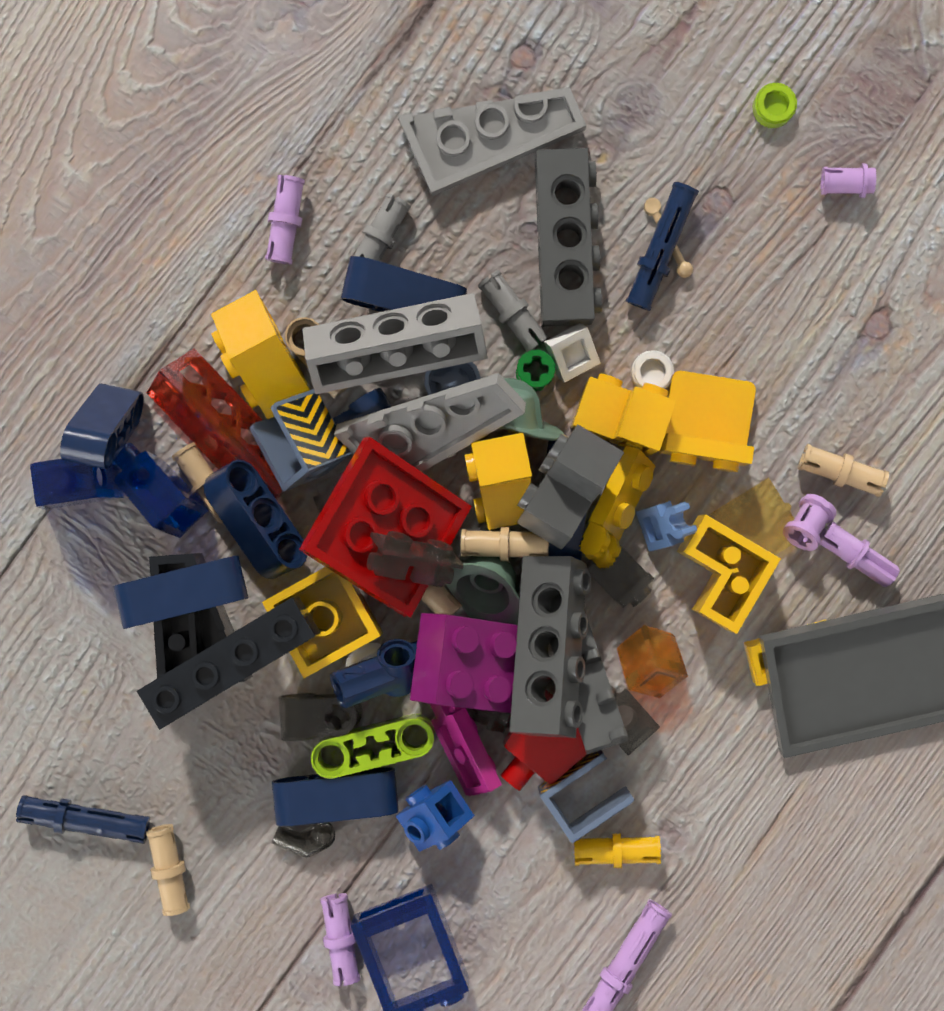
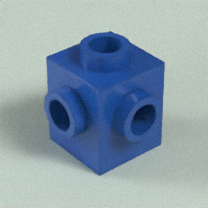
M449 780L431 790L426 784L412 792L405 799L409 805L398 813L396 818L404 828L408 839L414 843L420 852L434 845L439 850L450 845L460 836L458 830L475 815L453 782Z

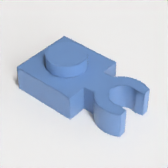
M671 501L636 511L649 552L684 542L683 537L697 532L696 525L688 526L683 517V512L690 509L689 503L682 502L672 506Z

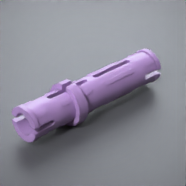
M651 899L647 901L640 917L630 930L614 960H612L609 967L602 969L600 973L601 980L582 1011H613L624 993L629 994L633 987L631 982L636 972L658 939L657 937L671 918L672 913Z

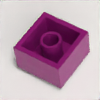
M421 613L410 700L435 705L511 713L518 625L447 614Z

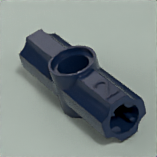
M401 639L389 640L379 647L376 657L330 673L331 685L342 708H349L384 693L393 697H401L411 693L418 640L411 643Z

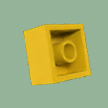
M326 567L262 602L268 612L288 599L299 595L320 630V634L289 652L303 678L310 676L383 634L360 589Z

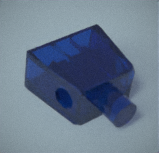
M126 443L114 460L122 470L115 477V483L153 528L181 538L209 511L204 502L196 494H192L191 488L163 459L146 450L140 452L133 443Z
M118 456L109 469L99 468L102 474V486L97 478V467L64 461L62 459L31 463L30 470L36 507L47 510L124 498Z

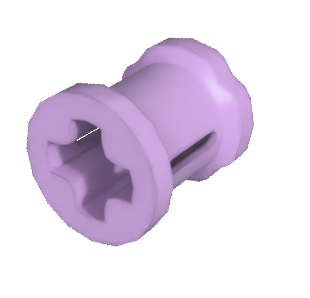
M806 494L799 502L800 510L794 520L787 522L783 528V535L797 548L813 551L817 549L821 542L819 535L825 525L833 521L837 514L835 507L823 497L815 494Z

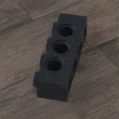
M299 595L294 596L136 692L160 730L321 632Z

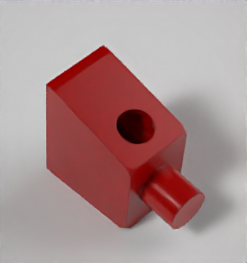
M545 689V697L549 701L554 695ZM578 728L576 730V738L529 736L513 733L509 730L503 745L515 757L500 775L518 791L522 790L535 773L548 784H553L587 755Z

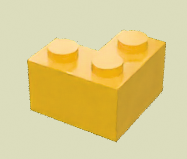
M256 290L211 314L217 328L211 335L222 353L220 356L221 360L233 379L239 375L242 378L244 384L240 386V389L251 408L259 405L266 418L270 419L274 417L271 406L274 403L310 390L301 369L284 343L274 319Z
M599 373L597 379L590 376L585 384L570 428L575 429L578 424L605 441L622 447L628 445L640 449L647 456L659 452L677 403L676 400L667 397L669 391L649 383H644L643 388L635 386L630 391L622 388L623 381L613 376Z
M518 433L471 443L472 453L465 454L464 456L469 482L478 481L481 497L473 499L478 524L486 522L488 530L518 525L517 521L524 509L517 506L530 485L532 476L524 434Z
M698 515L692 524L696 525L697 532L686 536L684 542L681 543L677 550L681 555L713 573L692 610L727 631L737 634L781 558L708 515Z

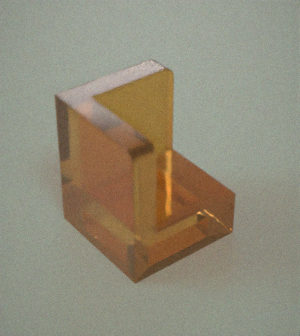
M643 625L617 648L630 691L661 698L688 677L676 638L672 633Z

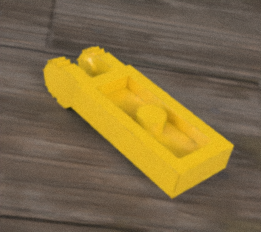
M628 445L625 446L624 454L605 486L589 519L590 523L583 535L584 539L581 541V545H579L581 547L580 551L585 554V557L592 560L598 568H609V566H613V563L616 562L615 558L621 552L619 541L622 534L631 525L635 516V508L643 492L649 488L653 480V471L656 466L640 449Z

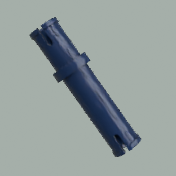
M673 182V188L657 223L644 257L640 256L637 262L640 269L625 302L643 310H651V305L663 276L668 277L671 270L668 267L669 261L683 231L693 202L699 193L697 189L684 183Z
M23 795L16 812L17 823L53 828L54 833L64 834L65 831L80 832L145 844L147 840L146 831L150 828V816L131 815L117 811L72 804L70 799L64 798L59 802Z

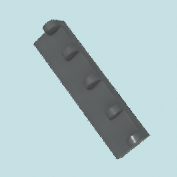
M558 594L552 600V613L556 612L561 606V594ZM588 622L587 635L582 639L581 654L585 662V677L582 683L579 684L578 699L582 706V721L578 730L586 754L628 741V733L623 724L600 652ZM557 637L550 641L553 654L557 652L559 647Z

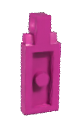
M430 704L435 714V719L431 720V723L465 795L469 797L483 794L501 786L502 783L496 773V765L487 754L478 735L477 725L469 716L466 708Z

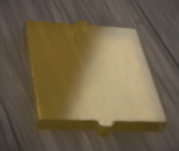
M769 478L764 479L708 514L709 517L774 555L792 545L783 535V528L787 522L794 520L790 512L791 505L784 503Z

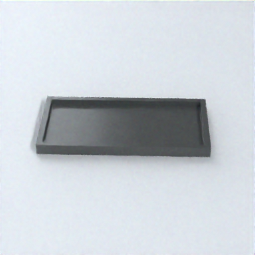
M944 594L759 636L777 741L783 758L944 722Z

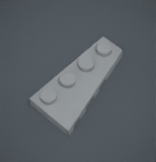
M570 87L518 95L515 99L493 102V100L476 102V105L451 109V107L433 109L431 113L398 115V121L431 196L532 154L536 150H541L585 131L587 126Z
M497 373L339 423L336 426L334 435L353 454L363 438L371 437L423 472L523 415L526 402Z

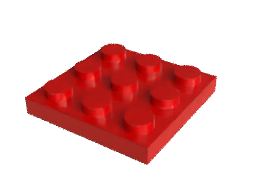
M365 437L362 439L299 550L402 616L411 617L472 506L373 438Z

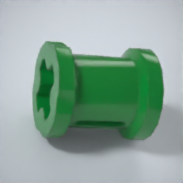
M538 349L529 350L524 353L517 364L516 379L527 383L535 392L542 391L545 386L551 383L554 377L555 363L552 357L545 351ZM532 361L539 362L540 369L547 372V374H541L538 381H532L531 374L523 370V368H530Z

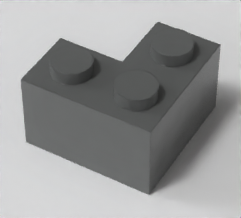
M578 424L569 438L561 433L538 469L545 474L538 487L530 483L517 506L524 509L517 523L562 550L572 538L591 503L603 490L624 452Z

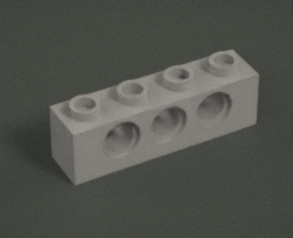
M474 293L302 328L305 359L315 394L488 359L482 323Z

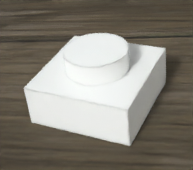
M582 323L544 342L548 354L555 363L556 375L564 383L600 364L588 327Z

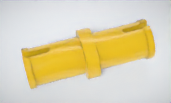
M612 833V838H580L574 842L575 866L581 864H613V868H622V864H661L660 836L621 838V833Z

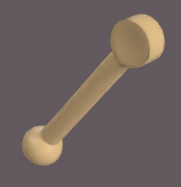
M649 198L644 204V212L649 216H653L657 224L661 217V203L657 198ZM676 244L672 255L678 265L677 274L682 278H687L693 273V267L684 260Z

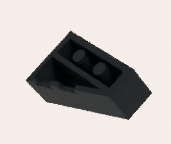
M202 553L149 557L150 576L203 564L206 561ZM224 605L153 622L157 678L234 632ZM250 675V676H248L247 678L243 679V680L240 681V682H244V681L250 679V678L253 677V676Z

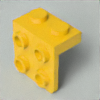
M681 370L676 371L672 376L668 398L676 400L677 403L659 453L671 455L670 462L678 464L696 465L697 459L713 462V469L728 472H738L739 466L743 467L752 464L754 447L747 446L756 392L755 385L749 381Z

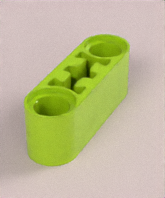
M410 714L329 734L323 737L313 749L311 764L318 775L332 779L418 758L427 754L432 748L435 730L428 717L422 714ZM410 725H419L425 729L428 738L422 745L413 746L405 740L404 730ZM390 730H396L395 742L399 751L393 750L394 743L385 744L381 747L379 755H374L372 749H365L359 751L355 757L357 761H353V749L365 746L369 736H374L376 742L390 740L392 735ZM349 740H354L353 747ZM329 745L338 747L344 756L343 763L338 766L326 764L322 758V748Z

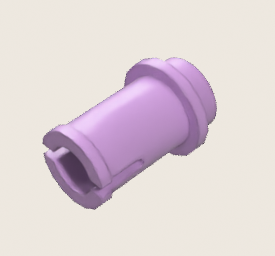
M862 163L860 168L823 167L820 185L821 194H859L860 198H865L866 194H874L876 188V168H868L866 163Z

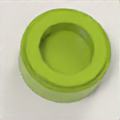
M776 82L767 84L760 89L754 98L752 105L754 117L761 125L767 128L782 127L795 114L797 98L793 90L785 84Z

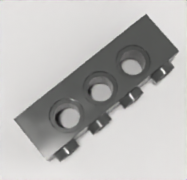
M588 148L536 150L535 185L541 327L575 326L579 323L592 325L595 313H601L602 311L601 288H593V271L600 270L599 245L592 246L591 229H598L597 203H590L589 187H596L597 172L596 162L588 161ZM561 188H570L575 191L578 200L574 204L564 205L557 200L555 193ZM565 229L573 230L578 234L580 243L575 247H565L559 243L557 234ZM565 271H573L581 278L582 285L578 289L567 290L559 283V275Z
M523 556L510 732L529 736L576 738V730L581 724L582 706L578 701L579 684L582 683L585 677V662L583 657H581L582 639L586 637L588 632V618L584 613L585 595H588L591 588V576L587 569V564L572 556ZM561 594V606L556 612L552 613V600L555 596ZM557 637L559 641L558 650L550 657L548 645L553 638ZM551 681H554L556 686L555 694L551 700L547 701L545 697L546 686Z

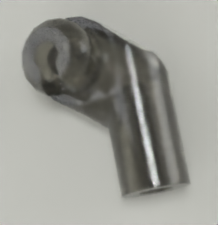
M329 822L315 823L300 832L287 826H278L271 844L308 858L329 848L335 841L336 834L333 825Z

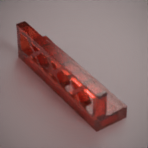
M195 348L159 370L146 392L149 397L218 469L235 460H244L250 463L259 473L275 499L278 500L284 492L258 445L248 444L241 437V428L250 430V426L253 423L262 420L258 414ZM191 365L202 376V384L189 382L180 371ZM211 398L224 400L231 407V415L219 413L212 406Z

